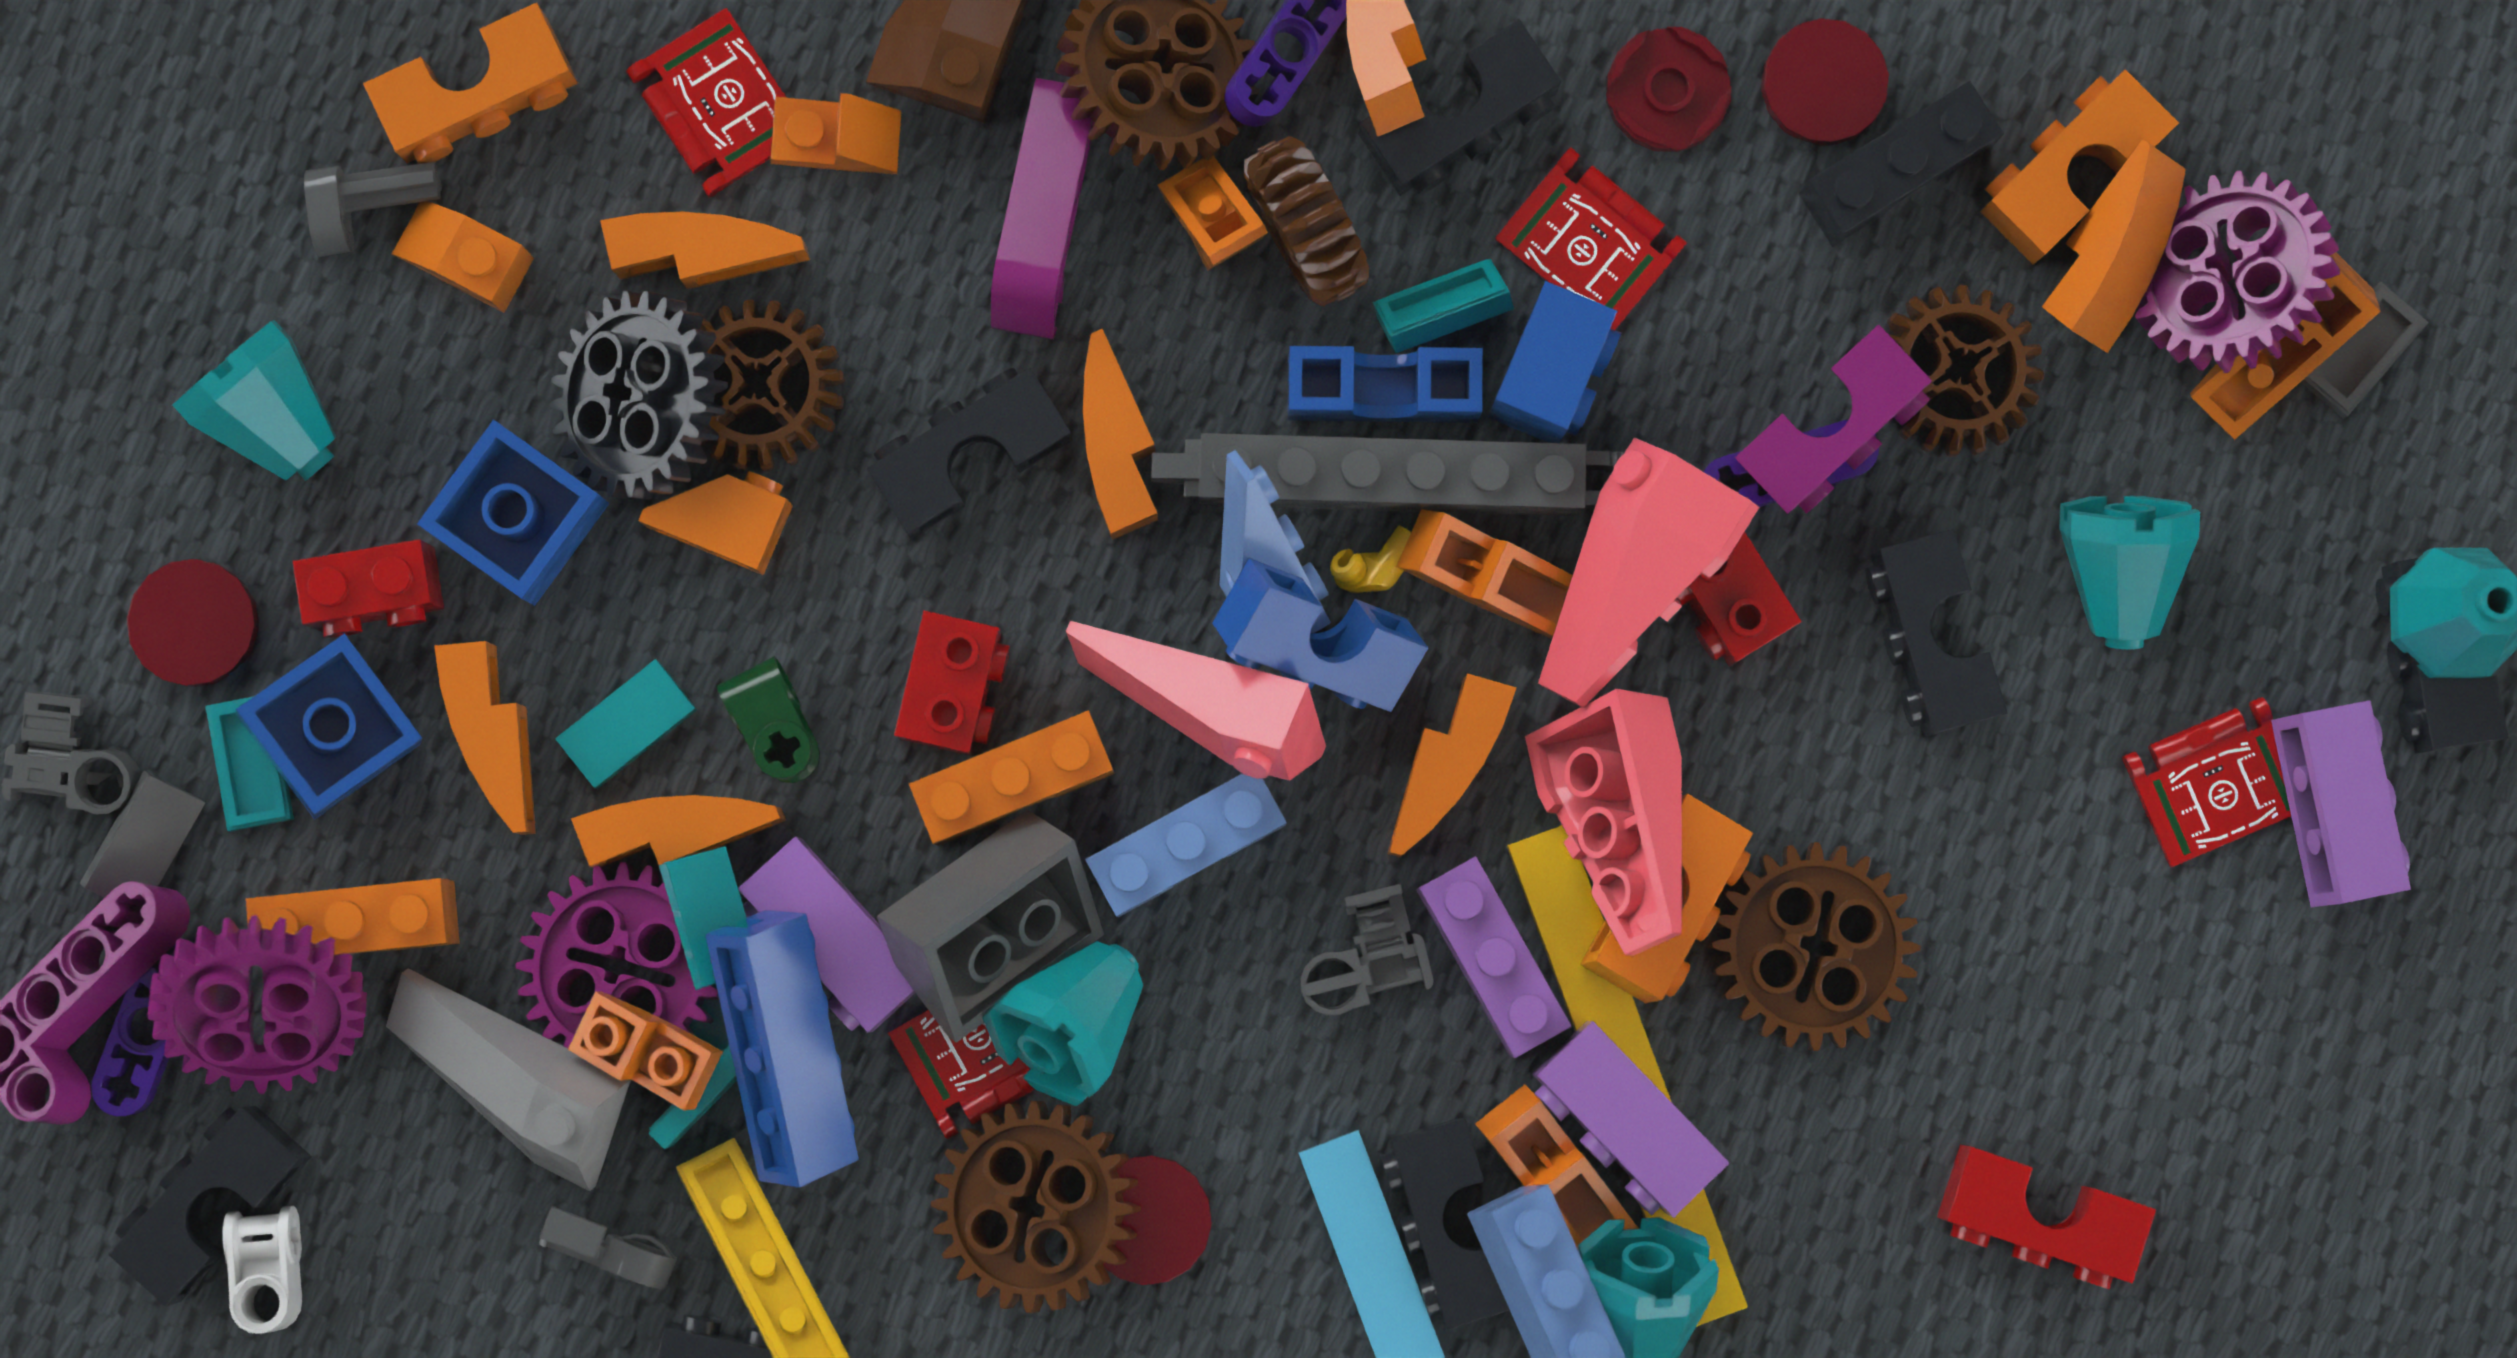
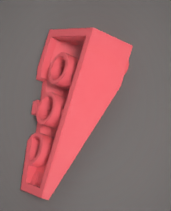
M1633 438L1625 453L1616 462L1613 472L1599 493L1538 684L1584 708L1637 653V638L1659 616L1668 622L1682 607L1676 598L1701 573L1710 578L1726 562L1758 511L1759 506L1673 453Z
M1070 621L1067 627L1066 634L1078 664L1247 776L1264 779L1270 775L1290 781L1319 760L1325 751L1326 744L1308 683Z
M1615 689L1588 703L1584 708L1580 707L1525 736L1539 799L1548 813H1555L1566 831L1568 838L1564 841V844L1572 859L1581 860L1594 883L1592 896L1624 954L1634 956L1682 934V756L1668 698Z

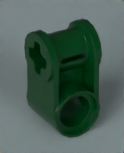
M775 656L717 685L718 692L728 714L739 732L743 735L757 765L764 773L786 783L804 781L814 773L820 759L819 746L800 709L801 704L785 670ZM782 738L801 745L793 753L796 763L791 767L780 761L773 760V757L781 752L778 742Z

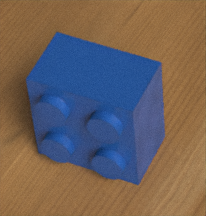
M1545 281L1488 414V418L1548 443H1560L1566 432L1576 436L1586 420L1597 391L1586 387L1590 375L1601 378L1621 336V332L1611 329L1617 310Z
M493 419L417 525L515 595L535 606L610 503Z
M345 633L236 709L239 720L314 820L421 745L422 741L421 735Z

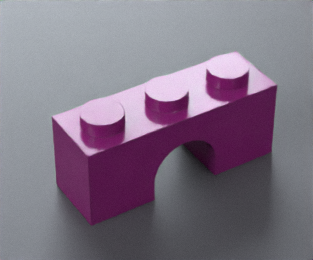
M1879 324L1830 369L1846 386L1852 400L1851 415L1840 431L1827 437L1808 436L1799 431L1782 413L1735 457L1787 514L1797 505L1806 514L1811 511L1835 488L1826 478L1845 461L1855 470L1882 445L1874 434L1890 419L1894 417L1903 426L1931 400L1922 390L1932 380Z

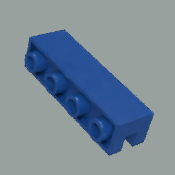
M764 910L747 917L748 927L746 928L724 926L705 935L759 1181L802 1187L859 1160L854 1139L855 1128L853 1119L848 1111L841 1078V1061L835 1050L828 1017V1000L822 989L815 956V939L809 928L807 914Z

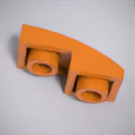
M601 991L594 993L568 1048L569 1051L616 1079L633 1080L682 1110L696 1109L723 1053L720 1049L670 1022Z

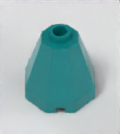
M275 319L240 345L220 365L207 373L172 404L191 426L284 480L289 479L298 472L306 481L334 457L326 446L336 438V435L292 338Z
M2090 496L2061 503L2059 529L2090 631L2095 636L2104 637L2105 646L2110 648L2139 649L2144 647V640L2159 636L2199 539L2200 511L2192 509V505L2188 502L2146 496H2124V503L2108 505L2107 496Z
M2432 548L2426 550L2416 560V564L2390 587L2391 641L2403 653L2408 652L2419 663L2416 666L2429 678H2485L2491 676L2517 650V576L2488 548Z
M1096 941L1015 985L982 1017L997 1054L1010 1066L1017 1058L1022 1060L1030 1068L1023 1079L1039 1092L1074 1106L1082 1103L1087 1096H1092L1112 1073L1144 986L1138 971L1139 966L1134 956L1117 944L1106 945Z
M1660 1217L1641 1218L1640 1229L1624 1230L1625 1219L1607 1220L1578 1245V1252L1625 1357L1679 1358L1717 1291L1719 1268L1715 1259L1711 1262L1709 1260L1710 1247L1706 1238Z

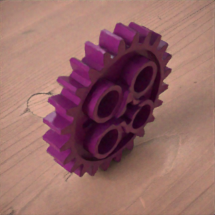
M2242 171L2235 172L2231 185L2227 188H2223L2215 175L2210 176L2208 193L2202 196L2191 186L2185 187L2187 204L2182 208L2178 207L2168 243L2152 281L2137 307L2140 310L2135 314L2136 319L2145 331L2150 330L2148 336L2159 349L2167 346V351L2178 363L2189 356L2190 360L2200 371H2204L2213 356L2224 373L2230 372L2235 356H2242L2250 369L2256 368L2258 351L2264 348L2276 359L2282 357L2279 340L2287 336L2295 342H2303V335L2297 325L2301 320L2320 323L2322 317L2313 306L2314 301H2327L2334 298V293L2328 284L2323 281V279L2340 275V269L2332 257H2329L2339 250V246L2331 233H2327L2332 228L2322 211H2317L2316 204L2307 192L2299 195L2291 181L2287 179L2275 188V184L2266 172H2262L2257 177L2252 187ZM2224 224H2227L2228 247L2238 260L2233 263V266L2230 264L2228 253L2222 244L2220 228ZM2269 227L2263 237L2255 241H2249L2256 231ZM2206 246L2205 251L2200 256L2187 260L2188 256L2195 249ZM2233 276L2245 307V316L2238 320V298L2227 283L2233 279ZM2273 283H2280L2272 294L2258 298L2260 292L2265 287ZM2217 301L2215 307L2210 312L2196 316L2203 305Z
M620 862L616 878L612 880L608 871L598 865L593 868V885L588 886L581 878L572 875L569 877L572 896L567 899L553 891L547 894L555 908L551 916L539 912L531 914L532 919L542 928L540 936H521L520 942L535 950L533 959L516 963V969L533 975V982L518 989V995L525 998L538 999L539 1004L532 1008L526 1017L529 1021L535 1023L550 1021L542 1036L554 1042L567 1037L563 1046L569 1048L591 1002L590 1000L583 1006L575 1007L570 998V987L574 980L584 974H590L593 977L595 992H604L630 1004L639 993L651 991L656 1000V1010L653 1015L693 1035L694 1033L689 1025L694 1019L712 1024L714 1019L702 1005L705 999L719 1000L718 990L712 986L695 990L664 882L658 888L659 870L647 865L641 872L638 881H636L633 866L626 862ZM609 912L613 916L614 931L611 937L604 943L594 945L588 936V925L597 914ZM670 929L675 937V948L672 954L665 960L654 962L650 957L649 943L657 932ZM572 949H580L617 961L626 959L642 968L673 975L676 983L672 987H666L626 974L618 976L601 967L573 961L569 958V952Z
M252 915L249 920L248 929L239 930L231 919H223L222 934L215 935L208 928L200 926L197 929L196 944L179 938L176 941L175 955H162L159 973L152 975L147 1016L149 1020L154 1021L153 1039L166 1040L164 1055L167 1058L184 1055L183 1072L189 1073L204 1067L206 1069L205 1083L211 1085L223 1075L230 1077L231 1091L237 1092L244 1081L248 1080L254 1081L255 1088L259 1094H264L268 1081L277 1080L286 1091L292 1090L293 1076L300 1075L312 1084L316 1083L318 1065L335 1072L338 1069L339 1054L352 1056L355 1038L363 1036L367 992L362 991V972H351V954L334 956L335 940L332 937L313 944L311 942L312 927L309 925L300 929L295 935L286 933V918L281 917L274 924L272 930L263 929L257 915ZM254 965L262 968V1018L265 1021L264 1045H258L254 1042L255 1001L254 993L251 991L253 979L252 966Z

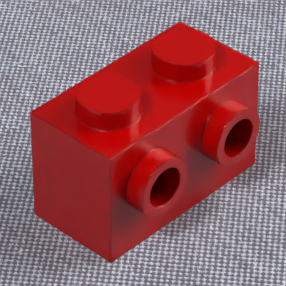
M1745 531L1726 562L1710 578L1701 573L1676 598L1682 606L1689 602L1702 624L1694 628L1708 655L1714 661L1723 656L1729 667L1802 622Z
M421 539L292 561L302 624L318 631L323 630L324 638H338L344 633L346 636L356 635L363 632L361 623L385 619L387 627L420 624L426 622V612L444 610L435 547Z
M923 610L894 733L895 737L900 740L970 756L974 754L976 743L988 744L996 708L985 705L991 681L1002 683L1010 652V645L1000 643L1002 632L999 627Z

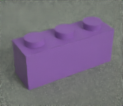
M2371 701L2271 720L2310 906L2319 907L2343 904L2411 890L2408 878L2410 867L2409 855L2399 836L2394 813L2396 794L2393 785L2387 779L2381 752L2383 741L2382 729L2378 720L2373 715Z
M795 836L738 888L748 900L743 905L747 917L764 910L807 914L809 928L815 939V956L820 979L834 995L828 1001V1006L851 1031L861 1025L867 1032H873L916 993L894 964L880 924L802 838Z
M1476 856L1416 889L1510 1057L1517 1058L1572 1027Z
M1586 1021L1532 1073L1542 1085L1534 1094L1560 1121L1570 1114L1587 1131L1579 1140L1582 1145L1605 1168L1615 1161L1632 1178L1624 1188L1651 1216L1661 1208L1665 1214L1674 1218L1729 1164L1727 1159L1594 1021Z

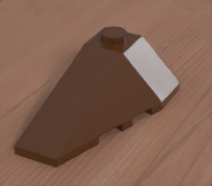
M904 0L885 25L866 84L986 123L1028 0Z

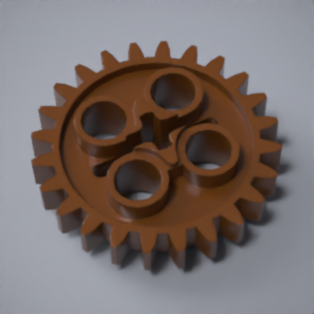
M1081 0L1078 5L1080 10L1073 9L1064 24L1069 31H1064L1057 43L1056 48L1065 53V55H1062L1057 63L1055 72L1071 77L1059 92L1060 96L1063 98H1079L1080 100L1071 115L1073 121L1088 117L1094 121V125L1087 138L1092 141L1105 133L1112 137L1109 146V154L1111 156L1116 155L1124 145L1132 148L1134 166H1139L1146 154L1152 153L1159 170H1165L1172 160L1173 154L1176 155L1184 168H1189L1196 159L1198 152L1205 159L1210 160L1220 148V144L1228 147L1239 133L1237 127L1242 128L1244 124L1237 121L1228 111L1225 103V89L1255 44L1254 40H1237L1235 36L1245 23L1243 18H1234L1226 21L1221 15L1227 6L1228 0H1217L1211 5L1205 0ZM1115 31L1129 34L1136 42V45L1124 43L1118 38ZM1176 34L1186 35L1191 38L1197 48L1187 47L1180 42ZM1254 85L1251 87V95L1248 98L1252 103L1260 91ZM1119 89L1129 90L1134 93L1141 104L1137 105L1125 100L1120 94ZM1180 92L1190 93L1195 96L1201 103V107H1195L1187 103Z
M1813 842L1809 844L1806 859L1802 861L1793 845L1783 847L1782 866H1779L1768 854L1759 857V863L1763 876L1759 878L1755 874L1744 870L1739 878L1746 888L1744 894L1732 891H1724L1722 897L1734 908L1732 915H1719L1715 923L1727 930V936L1725 939L1709 942V948L1725 952L1727 961L1713 968L1712 973L1713 975L1732 976L1734 983L1721 996L1724 1000L1743 997L1746 1002L1737 1016L1740 1021L1751 1019L1757 1014L1762 1016L1758 1030L1759 1036L1767 1038L1779 1026L1783 1028L1782 1046L1792 1048L1800 1033H1805L1809 1051H1819L1823 1034L1828 1033L1831 1042L1836 1048H1845L1847 1028H1851L1861 1039H1867L1871 1035L1866 1018L1871 1016L1882 1023H1889L1892 1019L1888 1010L1883 1005L1885 1000L1906 1002L1908 999L1905 993L1895 984L1898 978L1917 977L1918 972L1902 963L1903 955L1921 951V945L1903 941L1902 932L1918 924L1917 918H1898L1895 910L1903 905L1908 897L1906 893L1886 896L1883 891L1892 877L1889 872L1877 875L1872 879L1866 876L1870 867V857L1862 856L1850 867L1846 865L1847 848L1845 846H1837L1829 860H1824L1820 842ZM1786 889H1794L1800 892L1807 903V913L1804 919L1797 925L1785 923L1779 917L1776 909L1777 900ZM1825 891H1829L1833 894V901L1825 917L1820 935V941L1829 945V953L1827 956H1820L1814 959L1808 979L1807 997L1805 1001L1799 1002L1796 1000L1795 995L1809 960V951L1800 948V941L1802 937L1815 935L1819 924L1822 895ZM1850 906L1861 909L1869 922L1865 937L1856 943L1846 940L1839 929V918L1842 912ZM1773 950L1783 953L1790 964V975L1787 981L1778 987L1766 984L1759 971L1763 956ZM1834 968L1845 971L1852 983V990L1848 999L1838 1005L1829 1002L1822 991V980L1825 974Z
M1031 1101L1026 1118L1024 1110L1019 1103L1006 1104L1004 1111L1005 1123L995 1113H984L981 1115L985 1134L974 1128H964L960 1133L968 1146L967 1151L947 1149L944 1153L948 1160L956 1166L954 1173L935 1175L934 1179L941 1185L949 1188L948 1197L931 1201V1207L947 1211L948 1220L934 1227L933 1232L939 1235L952 1234L954 1243L942 1253L943 1259L962 1257L965 1260L956 1277L959 1281L970 1280L977 1276L981 1277L976 1294L979 1298L990 1297L1000 1289L999 1302L1002 1309L1014 1308L1021 1295L1026 1313L1039 1312L1044 1296L1052 1311L1066 1308L1067 1301L1066 1290L1077 1302L1090 1298L1086 1279L1098 1286L1107 1285L1111 1280L1103 1263L1125 1264L1127 1258L1115 1244L1117 1240L1136 1239L1137 1233L1123 1225L1122 1222L1124 1215L1140 1212L1141 1206L1124 1201L1123 1192L1135 1187L1138 1184V1180L1136 1178H1119L1117 1170L1126 1163L1129 1156L1127 1153L1113 1155L1106 1153L1105 1150L1111 1144L1114 1137L1111 1131L1101 1132L1093 1137L1090 1136L1094 1122L1093 1116L1081 1115L1071 1125L1070 1105L1057 1104L1049 1118L1045 1101ZM1013 1148L1023 1155L1026 1163L1025 1173L1017 1183L1010 1181L1003 1169L1004 1158ZM1048 1150H1051L1054 1153V1160L1046 1171L1045 1154ZM1073 1166L1081 1171L1086 1181L1085 1192L1077 1202L1070 1200L1063 1189V1178L1066 1172ZM1028 1196H1036V1202L1045 1206L1043 1216L1035 1217V1211L1026 1207ZM993 1211L1001 1213L1008 1225L1007 1236L999 1246L992 1243L985 1232V1222ZM1054 1229L1064 1235L1068 1244V1253L1064 1261L1059 1265L1050 1260L1045 1250V1241L1049 1233ZM1025 1241L1024 1251L1026 1259L1024 1262H1020L1017 1259V1252Z

